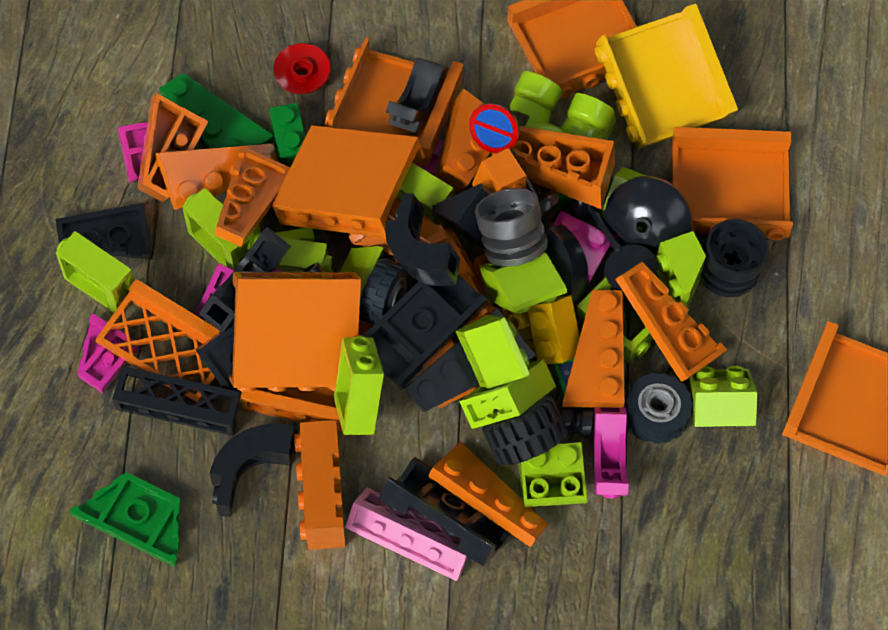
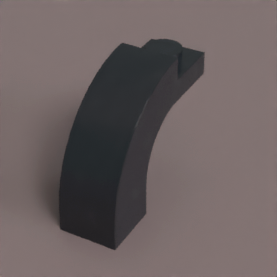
M416 58L410 78L401 97L397 101H389L386 113L391 114L388 124L414 133L419 132L435 106L449 67L422 58Z
M414 193L402 194L400 206L396 210L397 220L386 221L385 225L386 241L391 252L405 271L417 281L434 286L456 285L460 257L450 243L426 244L420 242L424 208Z
M541 219L548 240L547 249L544 252L548 255L566 286L567 293L560 296H572L576 316L577 305L586 297L588 288V266L584 251L575 235L565 225L551 227L547 221Z
M267 227L233 272H274L291 245ZM233 272L212 294L199 313L200 316L222 333L235 320L236 288L233 285Z
M279 424L255 426L235 435L221 448L213 461L209 473L211 483L215 485L212 504H216L218 515L231 517L237 484L241 476L248 469L263 463L291 465L295 442L294 426Z

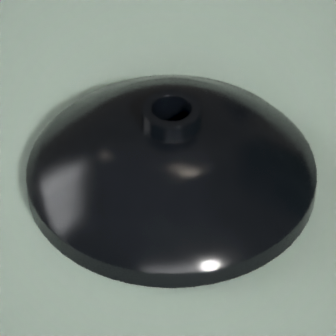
M640 176L625 181L610 195L604 209V222L621 247L640 245L648 248L656 258L661 242L691 232L692 214L686 198L673 184L658 177ZM639 222H645L648 226V229H641L639 227Z

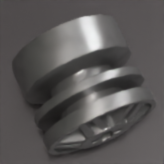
M521 188L504 189L486 196L476 205L475 215L482 234L481 239L485 255L489 262L505 267L518 266L538 258L547 249L548 240L545 234V227L541 221L542 215L538 198L534 192Z

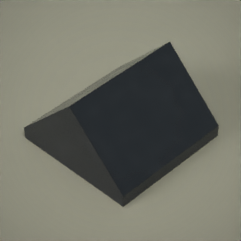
M481 183L432 205V210L463 237L484 248L475 209L476 205L483 198L492 194L487 187Z

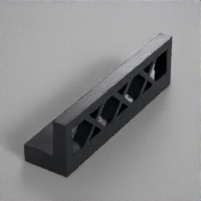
M122 366L112 401L118 411L234 436L237 426L235 416L241 392ZM128 376L139 378L144 384V387L136 392L124 390ZM161 384L170 385L174 393L161 399L154 395L152 389ZM193 390L200 392L204 400L195 405H188L181 396ZM220 397L232 399L228 413L216 411L211 402Z

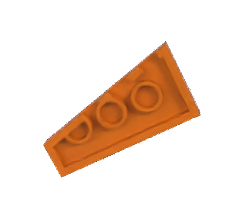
M273 144L243 146L279 162ZM241 146L155 153L173 208H183L182 206L187 198L194 193H199L203 188H206L213 196L227 192Z
M241 146L216 226L215 235L243 247L271 208L290 167Z
M643 262L616 278L617 283L681 382L727 351L721 342L717 344L708 335L710 331L702 323L697 324L687 313L689 309L681 301L676 302L668 294L669 289Z
M592 290L562 407L624 408L623 291Z
M461 441L431 469L428 477L529 547H532L544 534L549 525L531 507H524L523 500Z

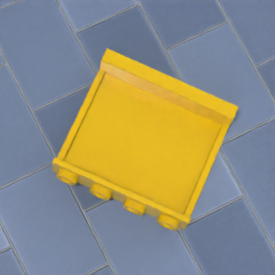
M697 4L685 7L680 13L607 38L606 35H603L596 42V57L605 66L607 85L610 90L614 89L617 97L616 108L619 115L625 117L628 125L626 127L628 139L631 143H635L637 150L672 138L675 127L700 128L731 117L738 111Z

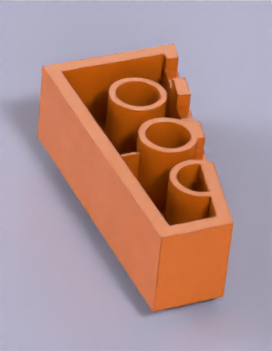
M520 126V137L512 150L531 182L602 209L615 166L614 141Z
M337 420L300 423V433L294 434L295 451L301 452L302 461L296 463L297 481H303V491L298 492L299 510H304L305 521H300L301 540H307L308 550L346 547Z

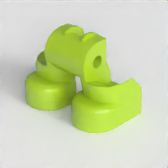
M530 71L522 72L514 89L515 96L510 104V110L514 115L518 111L530 116L525 127L607 140L616 123L615 111L608 104L592 96L576 93L567 111L568 118L561 128L550 124L551 113L555 110L560 100L562 89L550 79Z

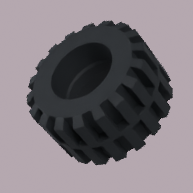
M544 396L520 416L482 427V432L499 465H513L533 459L559 444L568 432L551 396Z

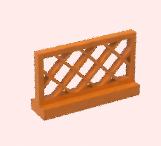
M135 279L129 287L130 292L95 339L96 343L136 368L147 372L161 374L157 363L175 359L178 374L168 376L183 379L200 375L202 384L212 385L216 377L208 367L202 368L201 359L196 349L198 348L197 343L202 345L221 331L143 282ZM131 303H134L142 308L144 318L126 321L125 311ZM147 312L153 316L147 317ZM122 317L123 322L117 323L119 319ZM163 321L168 324L169 334L152 337L149 323ZM146 324L148 338L130 341L128 327ZM172 328L176 329L179 332L173 333ZM125 329L127 342L113 344L106 339L112 330ZM187 336L193 340L195 349L177 353L175 338ZM171 339L173 354L156 357L153 343ZM150 344L152 358L139 360L133 356L132 347ZM128 348L129 353H127L123 349ZM196 355L199 369L181 373L178 358ZM154 363V368H155V369H153L152 367H150V366H148V365ZM210 373L207 379L205 380L204 374ZM188 392L183 395V397L194 404L199 403L203 398L200 392L196 394Z

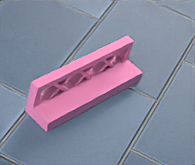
M368 487L353 502L345 526L346 529L455 581L459 579L467 561L466 555L457 550L458 544L453 543H460V538L447 533L443 527L431 519L424 518L417 510L411 509L405 515L392 510L387 503L379 499L381 493ZM367 500H369V501H371V502H373V503H376V504H378V505H380V506H375V505H373V504L367 502ZM396 515H401V516H403V517H405V518H407V519H403V518H401V517H399V516H396ZM424 528H428V529L433 530V531H435V532H430V531H428V530H426V529H424Z

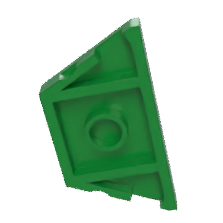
M125 472L114 479L111 485L102 487L93 493L94 497L79 507L75 505L71 508L70 515L175 568L178 565L181 516L180 498Z

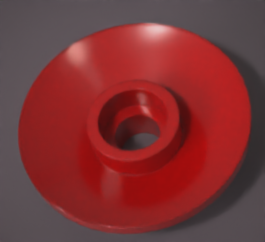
M307 43L294 44L283 49L276 57L273 66L274 77L277 83L284 90L294 94H309L319 90L327 82L331 71L330 61L325 52L317 46ZM300 72H306V73H307V74H305V75H298V73H300Z

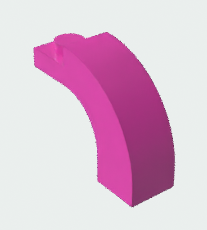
M625 404L624 408L594 407V495H602L606 498H618L620 495H628L629 483L626 472L627 413Z

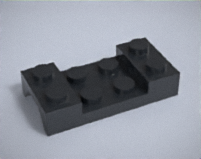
M459 274L457 275L456 285L434 286L419 281L363 336L374 339L383 373L402 390L423 370L422 366L456 333V330L470 324L489 305L488 300L483 294L475 291Z
M417 457L410 461L403 474L397 480L392 477L387 479L379 496L380 500L387 503L392 510L398 511L403 515L414 508L424 518L431 519L443 527L447 533L457 536L461 539L457 550L465 554L473 562L484 566L509 542L512 536L511 533L428 477L432 467Z

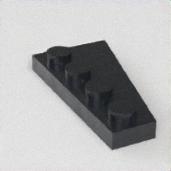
M494 309L489 314L504 317L498 309ZM517 333V337L514 339L518 348H522L525 351L528 359L536 356ZM458 340L403 389L422 412H426L479 385L460 340Z

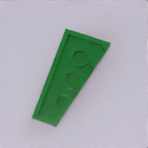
M183 73L159 88L160 94L163 97L208 121L199 139L207 149L262 145L274 142V135Z

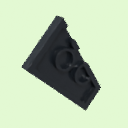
M143 203L55 219L59 244L63 239L69 238L76 231L111 256L153 260Z

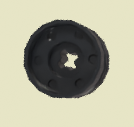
M727 219L716 224L709 232L703 247L706 258L700 280L711 292L726 298L740 297L748 293L756 285L769 252L768 242L762 231L751 222L741 219Z

